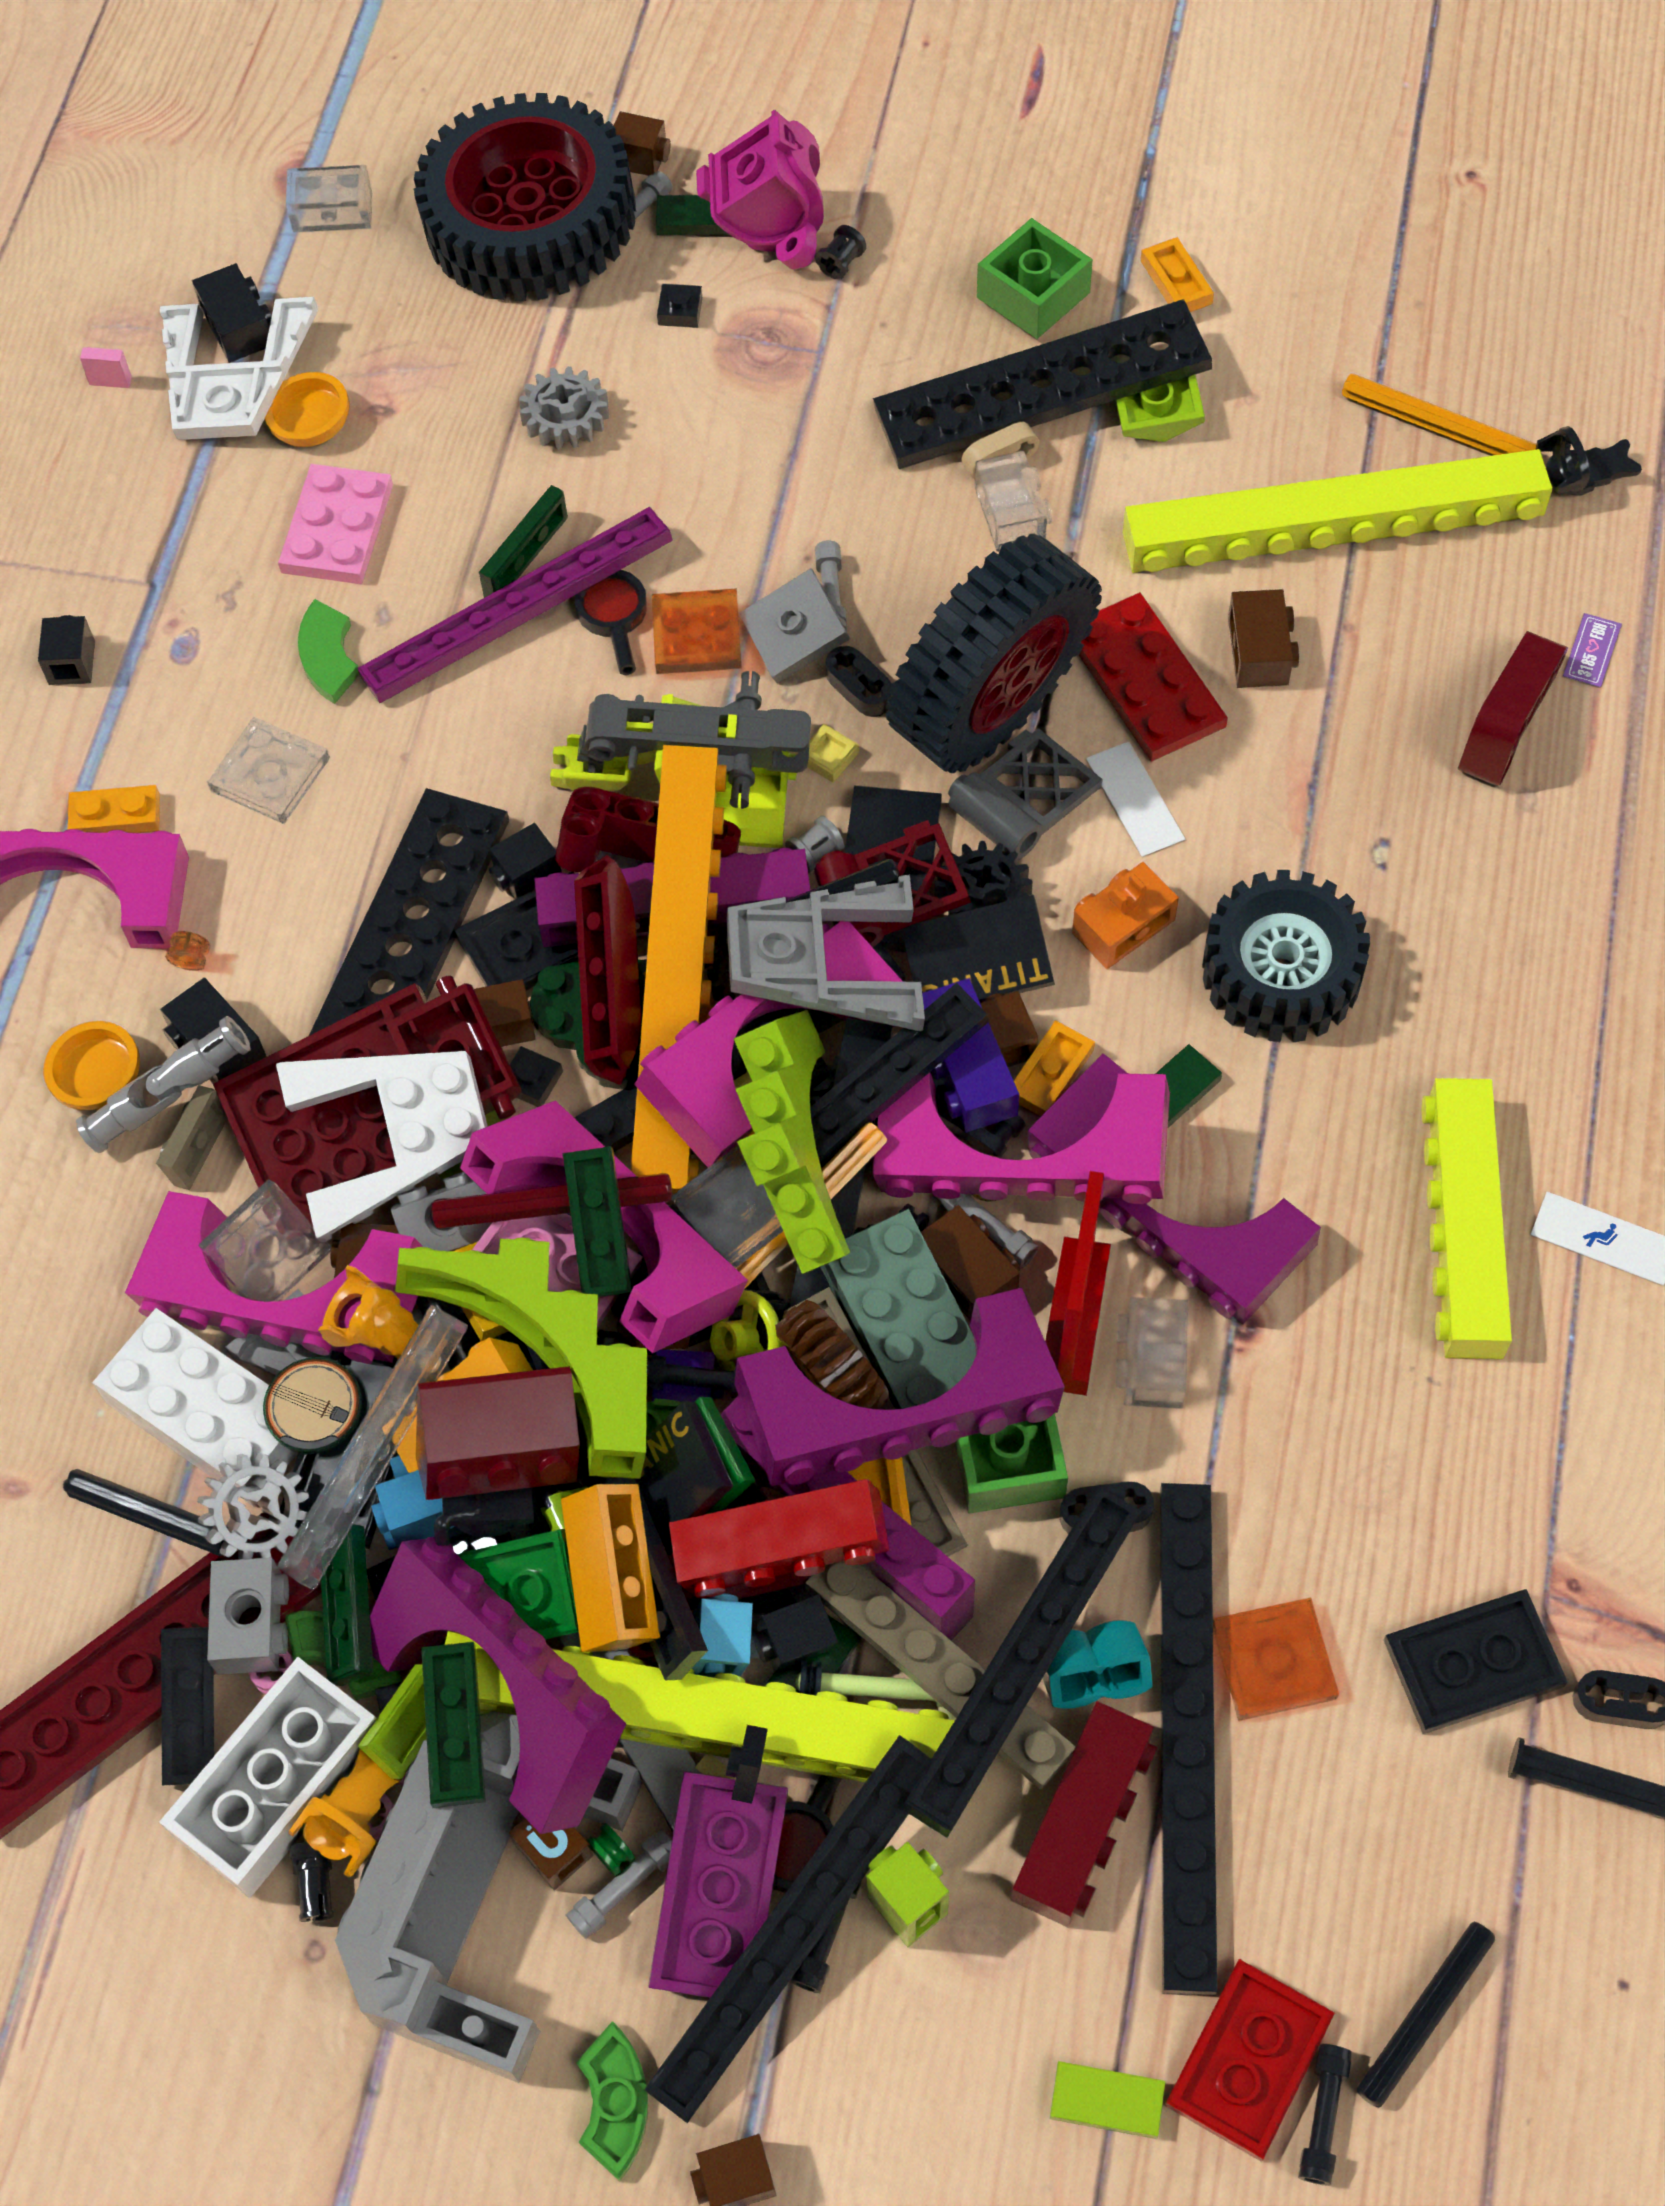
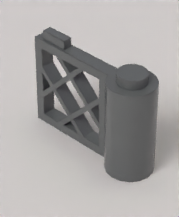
M1039 728L1032 734L1024 730L1008 743L1007 749L1010 750L981 774L975 772L968 776L965 774L959 776L952 783L948 791L950 796L949 807L993 843L996 845L998 843L1003 844V851L1008 855L1016 851L1019 854L1018 860L1025 857L1035 847L1041 835L1099 790L1103 781L1101 777ZM1038 746L1051 757V763L1027 762V754ZM1003 773L1021 774L1022 787L1005 786L996 778ZM1028 774L1052 775L1053 788L1029 787ZM1059 776H1075L1084 785L1079 789L1060 788ZM1029 799L1054 800V809L1045 816H1042L1030 806Z

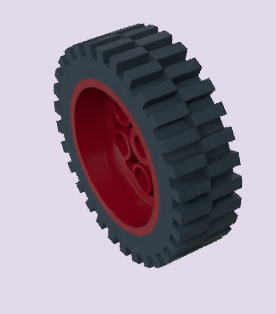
M520 93L514 94L515 103L505 104L504 97L501 96L493 99L494 108L486 110L483 103L472 106L474 116L468 118L461 112L454 117L455 129L446 124L438 130L441 142L431 138L426 145L428 155L421 154L417 163L420 171H415L414 174L416 186L414 188V196L429 249H431L432 256L437 265L441 264L442 271L449 278L454 275L456 283L463 288H466L471 283L473 292L484 296L488 288H491L494 299L505 300L507 291H512L515 301H526L527 292L529 291L536 292L537 300L549 298L547 289L557 287L559 295L570 292L569 281L575 279L581 287L590 282L589 270L592 269L597 275H600L607 269L605 257L615 262L621 255L619 244L626 246L630 240L629 229L634 230L636 200L624 143L621 136L616 135L615 127L610 121L604 123L603 115L596 109L588 114L587 104L578 100L570 108L568 97L557 95L555 102L549 103L547 93H536L535 102H527L526 94Z
M1033 533L1029 534L1028 537L1024 535L1019 536L1014 544L1009 541L1002 545L999 554L993 551L985 557L982 568L976 565L968 573V580L964 585L958 583L950 591L951 599L946 604L942 602L933 612L937 616L931 624H924L918 633L922 636L918 643L911 644L905 655L909 660L899 666L895 675L900 679L891 684L889 693L892 697L886 702V708L889 710L886 713V719L889 721L890 727L945 772L956 773L957 770L963 772L967 770L969 765L972 767L978 765L983 755L986 758L990 757L995 753L999 743L1004 745L1011 738L1012 732L1016 728L1020 730L1028 723L1027 717L1032 711L1037 713L1043 706L1041 702L1047 693L1052 695L1059 685L1056 683L1059 677L1066 675L1072 667L1070 660L1072 657L1080 654L1084 647L1081 641L1090 635L1093 628L1090 623L1097 618L1099 610L1096 608L1102 600V596L1099 595L1102 591L1101 585L1098 584L1099 581L1040 534L1037 536Z

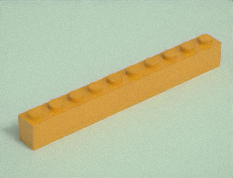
M663 745L638 1077L644 1069L640 1063L651 1051L660 1045L667 1050L677 1042L675 1040L676 1035L692 1021L696 1020L701 1025L702 1007L710 1008L712 980H704L705 963H714L715 936H707L708 920H717L718 893L710 892L711 877H720L721 850L713 849L714 834H723L724 807H716L717 792L726 791L727 765L719 764L718 748ZM637 1088L631 1171L636 1176L660 1173L669 1174L672 1182V1200L682 1201L688 1199L689 1187H698L699 1159L691 1158L692 1149Z

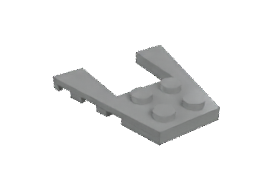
M910 875L899 876L898 883L877 886L875 881L855 884L853 891L829 895L828 889L810 893L809 899L786 903V897L728 907L727 933L731 992L923 1031L925 1015L921 982L827 981L822 921L911 922L913 901Z

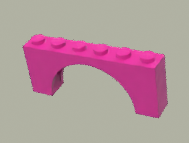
M36 829L0 831V885L18 876L44 870L71 871L89 876L108 887L120 900L121 928L131 948H176L189 856L180 834H172L167 831L128 833L122 830L96 833L83 832L76 829H69L64 832H41Z
M840 921L832 928L828 924L823 925L827 981L903 982L849 921ZM741 994L734 1000L730 996H726L709 1011L708 1015L710 1018L701 1025L694 1020L685 1026L676 1035L675 1040L677 1042L667 1050L660 1045L651 1051L640 1063L644 1069L638 1077L635 1086L708 1169H711L739 1147L737 1141L748 1137L753 1130L735 1090L732 1075V1049L737 1033L746 1024L766 1013L788 1008H812ZM822 1011L834 1015L844 1021H846L847 1018L869 1021L860 1018Z
M929 1072L878 1116L877 1127L884 1133L887 1142L874 1156L873 1176L881 1192L897 1198L911 1197L913 1193H932L934 1196L942 1199H955L960 1197V1194H979L982 1198L988 1200H1003L1008 1195L1027 1196L1031 1200L1043 1202L1055 1199V1196L1074 1197L1078 1201L1085 1202L1090 1171L1104 1173L1100 1201L1103 1198H1122L1128 1203L1145 1204L1150 1202L1151 1199H1163L1170 1098L1166 1074H1118L1116 1088L1109 1107L1100 1121L1087 1135L1075 1144L1052 1155L1029 1160H1010L980 1153L961 1142L950 1132L939 1117L936 1100L937 1089Z
M555 1100L472 1132L460 1169L486 1194L567 1185L563 1153L605 1146ZM614 1156L617 1179L636 1176ZM665 1202L621 1207L624 1231L639 1248L648 1270V1277L641 1283L633 1286L619 1321L653 1354L733 1315L748 1281L734 1266Z
M168 1191L125 1291V1294L140 1306L138 1311L142 1315L149 1317L154 1309L157 1308L167 1316L179 1319L183 1324L198 1330H205L207 1325L219 1327L223 1332L237 1338H246L249 1333L259 1335L263 1340L281 1347H287L289 1342L302 1344L305 1349L319 1355L327 1356L332 1350L344 1353L346 1357L365 1364H371L373 1359L393 1362L394 1355H386L380 1349L370 1348L362 1343L344 1347H333L323 1339L322 1334L318 1331L319 1327L323 1324L327 1307L334 1294L347 1279L345 1269L324 1286L297 1298L264 1302L241 1297L231 1291L222 1265V1243L229 1218L208 1198ZM372 1229L361 1251L349 1266L357 1268L381 1288L393 1291L400 1299V1306L412 1313L418 1295L395 1292L399 1248L414 1249L423 1246L415 1237ZM361 1297L350 1300L343 1307L338 1318L340 1328L349 1327L350 1319L355 1313L356 1308L361 1304Z

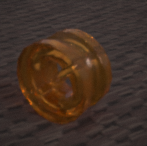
M177 931L173 933L169 941L172 947L167 949L165 955L167 961L184 970L198 971L204 969L207 961L204 955H207L210 951V942L201 935L192 932Z

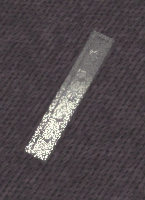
M430 1305L277 1565V1567L297 1582L312 1590L318 1585L417 1415L418 1383L438 1380L467 1330L468 1325L433 1305Z

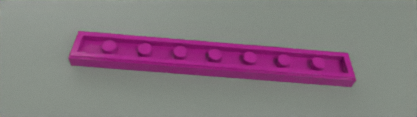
M649 506L358 667L357 670L360 677L377 701L382 703L673 541L671 532Z

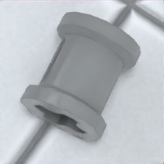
M825 816L817 818L814 821L815 826L800 837H791L785 842L786 848L793 850L805 848L808 874L814 870L815 863L825 854L832 851H841L845 847L839 830Z

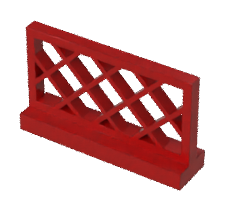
M1090 1171L1079 1237L1078 1239L1064 1237L1045 1340L1065 1386L1064 1392L1087 1396L1111 1248V1244L1095 1241L1104 1173Z

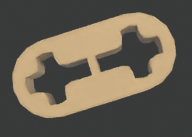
M1026 422L1014 423L971 444L962 455V464L973 479L985 480L1029 459L1039 448L1040 440Z

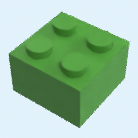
M1031 218L978 263L977 298L1038 339L1090 293L1093 259Z
M1055 1413L1041 1422L1031 1423L1027 1420L1008 1425L1003 1430L991 1435L977 1433L961 1437L955 1442L968 1514L1063 1499L1066 1495L1068 1474Z

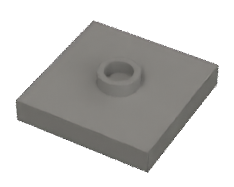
M811 568L739 613L769 673L777 684L850 639L819 579Z

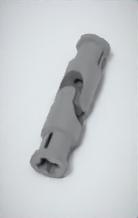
M224 1017L219 1021L220 1026L200 1040L197 1038L192 1039L176 1050L163 1065L151 1068L108 1097V1104L89 1117L82 1115L76 1119L77 1130L85 1143L97 1153L104 1152L108 1149V1142L124 1131L132 1132L177 1101L182 1095L183 1090L201 1085L219 1072V1066L236 1054L244 1055L251 1050L250 1042L243 1030L232 1018ZM145 1087L150 1094L155 1095L160 1100L158 1103L150 1107L146 1105L143 1097Z

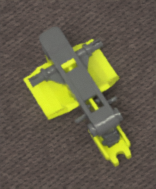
M749 671L741 674V690L736 694L735 701L725 707L701 706L676 698L673 694L663 695L661 703L644 702L642 695H637L635 701L620 700L611 694H601L596 696L589 706L587 725H584L581 735L569 734L567 736V746L554 747V764H564L567 767L564 769H551V786L572 791L580 787H595L607 791H616L622 789L630 782L631 771L635 770L637 765L655 762L654 771L660 783L663 745L718 748L719 764L727 765L726 791L717 792L716 807H724V820L734 823L740 829L741 839L739 846L782 848L788 780L796 781L797 773L805 771L808 766L811 717L808 713L798 710H758L761 707L762 698L758 694L760 675L755 671H752L751 686H749Z

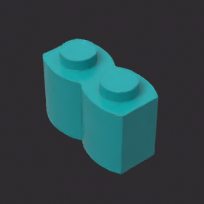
M1124 1620L1105 1622L1089 1629L1087 1632L1071 1630L1042 1678L1052 1706L1064 1709L1083 1707L1099 1700L1101 1697L1112 1699L1129 1698L1142 1694L1153 1687L1150 1656L1134 1622Z

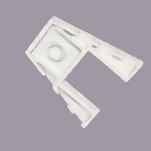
M314 297L275 299L263 361L193 365L204 316L199 304L160 306V314L164 329H162L163 344L167 353V361H165L166 373L170 382L168 393L172 430L178 440L257 435L318 312V305Z
M466 1051L294 1061L276 1064L285 1106L291 1112L367 1088L378 1087L396 1166L306 1194L315 1236L321 1243L333 1238L331 1234L352 1222L356 1224L374 1213L373 1209L395 1196L415 1189L417 1183L436 1172L441 1174L463 1161L472 1132L488 1127L471 1058Z

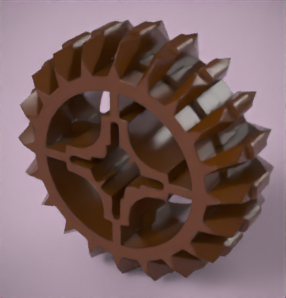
M805 1300L798 1307L794 1306L783 1315L784 1318L775 1325L777 1337L781 1344L786 1346L791 1357L815 1386L832 1397L848 1404L881 1410V1407L889 1400L888 1388L857 1346L825 1310L815 1302Z

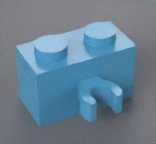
M400 1456L389 1459L395 1478L375 1485L380 1503L371 1505L380 1533L384 1536L388 1550L396 1547L399 1549L402 1541L434 1537V1522L439 1516L443 1515L442 1498L426 1500L419 1470L408 1473Z

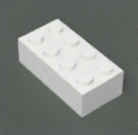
M157 1308L154 1309L92 1382L106 1404L218 1481L223 1476L218 1465L224 1462L233 1469L236 1468L237 1455L239 1454L247 1455L251 1464H254L258 1453L269 1455L270 1468L277 1459L288 1463V1466L300 1449L281 1441L268 1424L265 1404L270 1385ZM260 1475L244 1477L234 1485L236 1487L250 1485L255 1477H260ZM245 1500L247 1503H249V1504L252 1505L253 1507H255L256 1504H257V1502H255V1501H252V1500L247 1501V1500Z
M297 1657L159 1823L182 1845L248 1898H251L288 1853L290 1846L294 1845L303 1834L305 1823L293 1836L289 1834V1830L313 1797L320 1799L324 1794L329 1796L338 1780L349 1775L360 1749L358 1745L377 1718Z

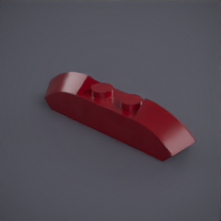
M606 855L582 870L574 880L584 1062L595 1076L621 1085L633 1061L641 1031L636 921L633 901L625 877L616 861Z

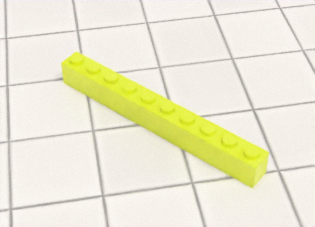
M1540 449L1125 506L1123 536L1132 573L1143 571L1157 572L1165 568L1186 565L1199 566L1208 562L1229 559L1242 560L1246 557L1265 554L1279 555L1288 551L1308 548L1322 549L1330 545L1351 542L1365 543L1373 539L1394 536L1407 537L1416 533L1437 530L1449 531L1458 527L1487 526L1501 521L1529 520L1545 515L1552 493V486Z
M448 1631L445 1645L474 1642L476 1645L480 1714L496 1711L516 1715L510 1690L493 1659L480 1645L469 1637L458 1632ZM566 1646L562 1651L552 1649L563 1661L572 1665L577 1670L578 1676L596 1694L604 1697L609 1702L610 1708L626 1723L619 1739L703 1754L711 1753L714 1756L729 1758L732 1744L743 1745L748 1724L768 1729L761 1764L866 1782L899 1735L932 1759L955 1721L949 1720V1716L946 1713L937 1710L924 1709L920 1710L918 1714L898 1711V1707L890 1702L873 1700L869 1701L867 1705L848 1702L844 1695L830 1691L818 1692L816 1696L797 1693L793 1686L785 1683L770 1682L765 1687L746 1684L744 1678L729 1673H719L713 1678L696 1675L694 1670L691 1669L681 1680L665 1681L660 1668L645 1666L644 1662L636 1657L617 1655L611 1660L594 1657L592 1652H581V1647Z

